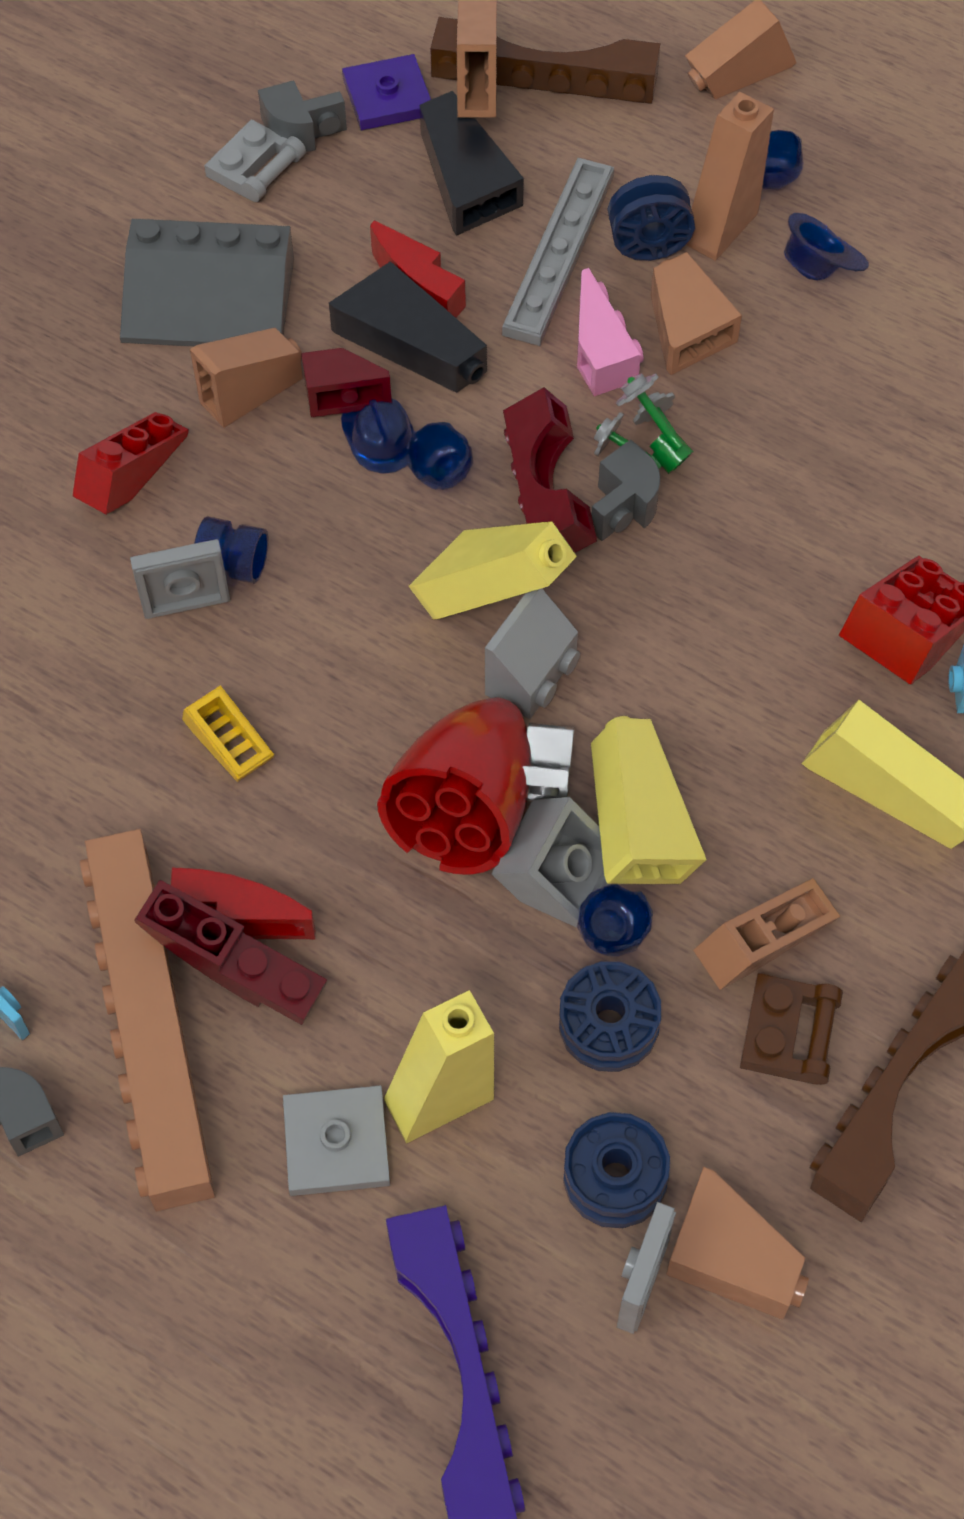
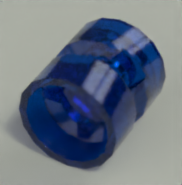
M211 516L204 517L198 528L194 544L218 539L224 570L228 572L229 577L234 580L255 584L261 577L267 558L268 531L265 528L241 524L237 529H233L229 520Z

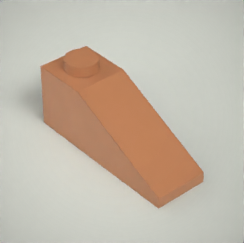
M814 878L723 923L693 951L721 990L748 976L830 925L840 915Z

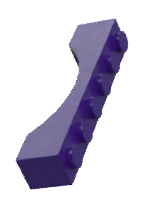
M446 1205L386 1218L388 1238L398 1283L418 1298L437 1320L452 1347L461 1375L463 1392L461 1426L453 1455L441 1478L448 1519H517V1513L525 1512V1505L519 1479L508 1480L504 1459L513 1457L507 1426L506 1424L496 1426L492 1405L501 1403L494 1371L484 1373L480 1353L487 1352L489 1349L482 1319L472 1321L468 1302L477 1300L471 1270L461 1271L457 1252L465 1251L460 1221L450 1222Z

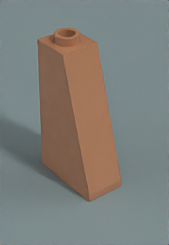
M458 0V117H496L497 0Z
M740 91L717 115L692 205L695 231L691 240L686 244L688 247L715 261L759 212L774 108Z

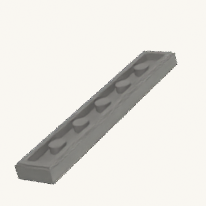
M577 158L504 321L502 336L537 346L541 345L614 177V167Z

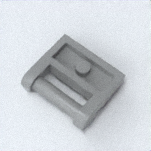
M251 119L204 165L206 177L253 202H258L266 194V187L291 162H298L306 154V148L298 138L290 136L288 139L281 137L271 129ZM277 153V155L256 176H254Z

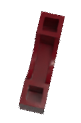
M543 387L503 410L506 424L504 436L511 448L513 457L511 470L518 481L520 491L518 504L525 515L526 524L552 521L570 548L576 553L597 542L590 506L567 488L554 490L553 474L556 463L561 453L574 439L567 406Z

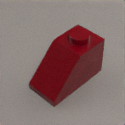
M344 348L301 353L311 417L392 406L391 383L388 370Z

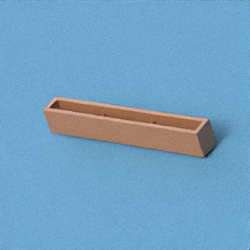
M141 829L86 840L85 845L88 858L80 860V867L85 887L93 886L95 900L87 901L92 928H101L103 942L95 943V951L100 971L108 970L110 985L102 986L108 1015L116 1013L118 1029L110 1030L116 1059L124 1057L127 1073L118 1075L124 1104L132 1103L135 1119L126 1121L132 1150L140 1149L143 1166L135 1167L140 1197L149 1196L156 1212L215 1198L167 949L135 923L136 916L155 888L148 852Z

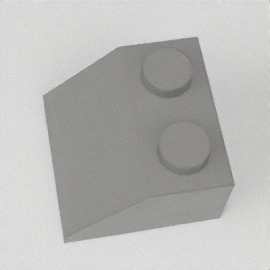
M542 588L525 593L485 646V695L490 698L499 697L509 700L528 719L532 718L539 706L545 708L551 702L557 689L556 683L563 674L567 676L571 674L580 658V652L577 651L578 631Z
M570 797L533 800L521 820L508 852L500 858L499 864L495 866L492 875L520 902L578 929L588 928L610 884H607L604 876L599 826Z

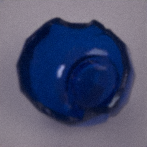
M785 130L771 131L762 185L763 189L779 190L785 188L802 173L804 164L802 140L794 132Z
M448 422L426 424L414 432L406 445V461L410 470L420 482L434 490H446L455 487L466 479L474 464L472 447L469 445L467 438Z
M611 884L589 893L582 902L578 912L577 928L584 942L591 950L604 956L619 957L636 951L648 937L652 928L653 911L646 896L641 891L634 892L621 887L619 884Z

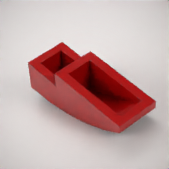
M374 220L370 224L372 254L379 267L381 268L391 261L457 318L466 307L465 279L441 268L440 252Z
M172 867L171 886L243 925V933L254 939L315 940L316 930L312 910L291 897L261 883L235 875L204 869Z

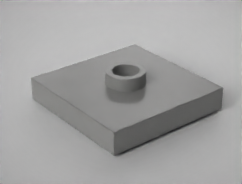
M218 539L130 557L145 619L230 601Z
M381 1085L283 1095L290 1196L390 1186Z
M657 1202L641 1248L631 1247L621 1276L629 1279L622 1298L616 1328L634 1334V1331L637 1332L670 1240L676 1212H674L675 1208Z

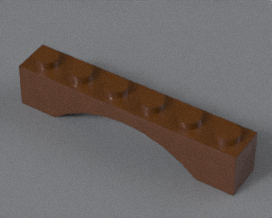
M438 17L430 47L431 77L457 80L458 19ZM497 36L496 85L652 104L658 75L661 43L622 39L590 50L553 52L522 47Z
M964 951L959 959L952 955L948 957L936 977V980L942 983L935 995L926 991L911 1014V1016L917 1019V1022L910 1032L901 1028L886 1052L893 1058L885 1070L879 1066L873 1069L861 1089L868 1096L860 1108L850 1104L836 1126V1129L842 1135L834 1147L825 1142L809 1167L816 1172L810 1189L861 1223L883 1191L895 1169L892 1147L893 1113L902 1085L919 1064L933 1053L964 1037Z

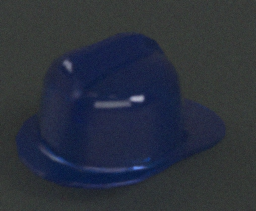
M793 213L788 217L791 234L786 242L784 255L806 278L812 280L827 279L839 268L855 272L868 269L869 262L865 256L837 237L821 221L804 213Z
M392 398V403L384 401L377 402L375 399L369 400V405L363 407L361 411L342 414V429L351 451L358 463L367 470L381 474L394 473L407 467L414 459L418 447L416 434L405 409L398 401Z

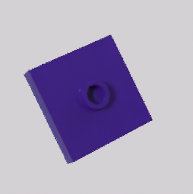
M415 54L342 68L343 80L360 130L420 119L419 105L431 100Z

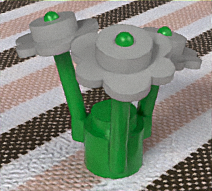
M640 373L635 377L627 379V383L621 387L624 394L616 401V405L621 406L624 403L630 402L635 397L641 402L639 404L640 409L637 411L638 414L634 417L633 422L635 425H638L644 421L649 422L653 420L661 430L662 434L649 446L654 453L652 455L647 454L655 461L658 469L663 467L670 474L694 451L676 433L663 413L673 405L674 393L671 392L666 395L665 393L660 394L656 392L648 396L645 391L659 377L656 373L647 377ZM620 412L613 421L606 418L602 424L597 425V432L594 436V439L599 442L594 452L596 456H599L610 440L620 447L628 442L627 439L616 433L622 422L623 413Z

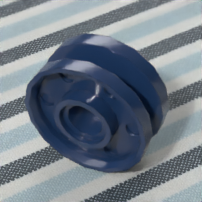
M649 175L626 183L611 197L607 208L615 247L622 255L634 260L652 261L668 257L681 250L691 240L695 231L694 215L690 206L688 190L680 181L669 176Z
M601 961L582 968L568 980L560 997L559 1033L566 1050L580 1064L597 1071L619 1072L638 1065L651 1053L659 1036L661 999L654 983L641 970L623 962ZM605 1010H613L618 1012L622 1019L615 1023H606L598 1017V1014Z
M608 1112L592 1117L574 1131L566 1146L563 1184L569 1202L583 1218L601 1227L623 1229L642 1223L653 1214L657 1202L661 1203L667 1192L670 1154L664 1138L649 1122L628 1113ZM620 1163L629 1170V1173L623 1177H612L603 1168L608 1164Z

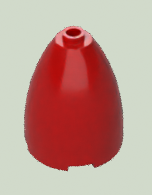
M499 697L483 699L465 705L433 724L416 739L398 760L383 783L381 796L377 801V808L385 830L406 853L410 852L413 848L426 857L441 861L440 871L453 874H479L491 870L499 864L500 858L508 852L519 828L529 791V785H526L523 766L531 764V749L527 738V727L518 707L509 700Z

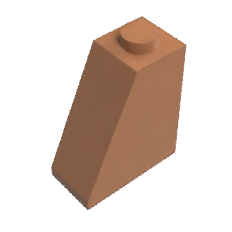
M754 0L685 55L692 69L687 73L690 80L700 92L706 88L714 99L787 70L797 63L779 20L761 0Z
M687 252L673 259L664 260L653 268L651 299L666 370L670 375L738 342L742 315Z
M276 328L199 344L190 349L199 402L223 428L303 379L301 349L293 339L289 338L287 340Z
M703 1167L671 1255L666 1275L782 1320L790 1305L800 1307L809 1281L808 1277L800 1275L805 1257L714 1170Z

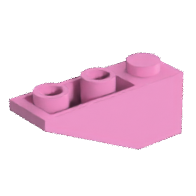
M587 268L582 270L577 368L593 396H597L622 387L627 383L629 377L638 375L640 363L643 362L644 357L639 342L636 339L632 340L626 331L623 315L619 310L614 311L611 306L605 285L601 281L597 282L591 270Z

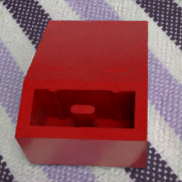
M918 555L859 595L838 636L911 685L929 672L964 633V582H959L943 572L942 567L935 561Z

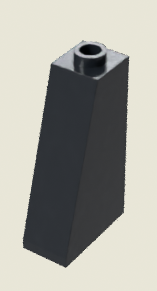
M453 91L419 105L421 136L452 230L456 236L523 206V176L475 117H458L457 95Z
M391 261L329 302L331 330L335 334L453 392L458 393L469 384H475L487 372V345Z

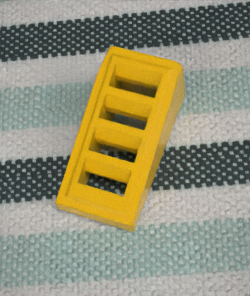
M221 685L184 709L182 720L237 782L274 758V753ZM217 711L223 715L209 725L205 722L206 718ZM228 723L234 727L219 738L214 733ZM239 735L245 739V741L230 751L224 746ZM252 747L257 754L239 765L235 758Z

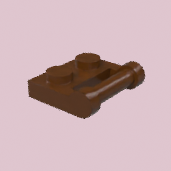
M758 973L740 1068L810 1084H827L831 1069L827 1063L835 1009L841 1006L843 990L832 984L813 985ZM802 1004L816 1007L806 1060L793 1058Z

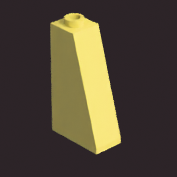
M552 521L464 530L409 585V588L432 619H440L548 587L577 556Z
M857 700L822 733L801 763L814 773L950 849L964 841V779L860 700Z
M628 716L615 717L605 725L604 730L591 742L607 884H681L707 859L651 719H635Z
M470 990L423 1012L384 1097V1103L406 1144L494 1100V1032Z

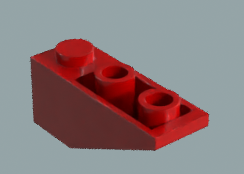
M154 412L81 451L78 454L72 496L105 515L121 507L138 494L187 438L189 429L174 422L168 415Z

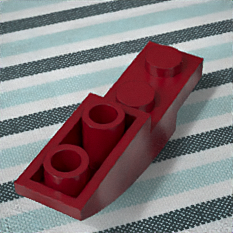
M159 880L135 918V923L150 936L211 980L256 1007L263 1003L300 1025L304 1023L326 985V978L243 933V925L162 880Z

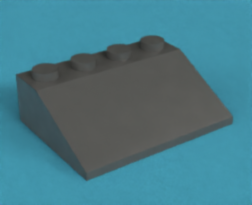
M132 218L125 253L120 327L121 343L194 347L199 344L276 328L283 335L294 264L291 227Z

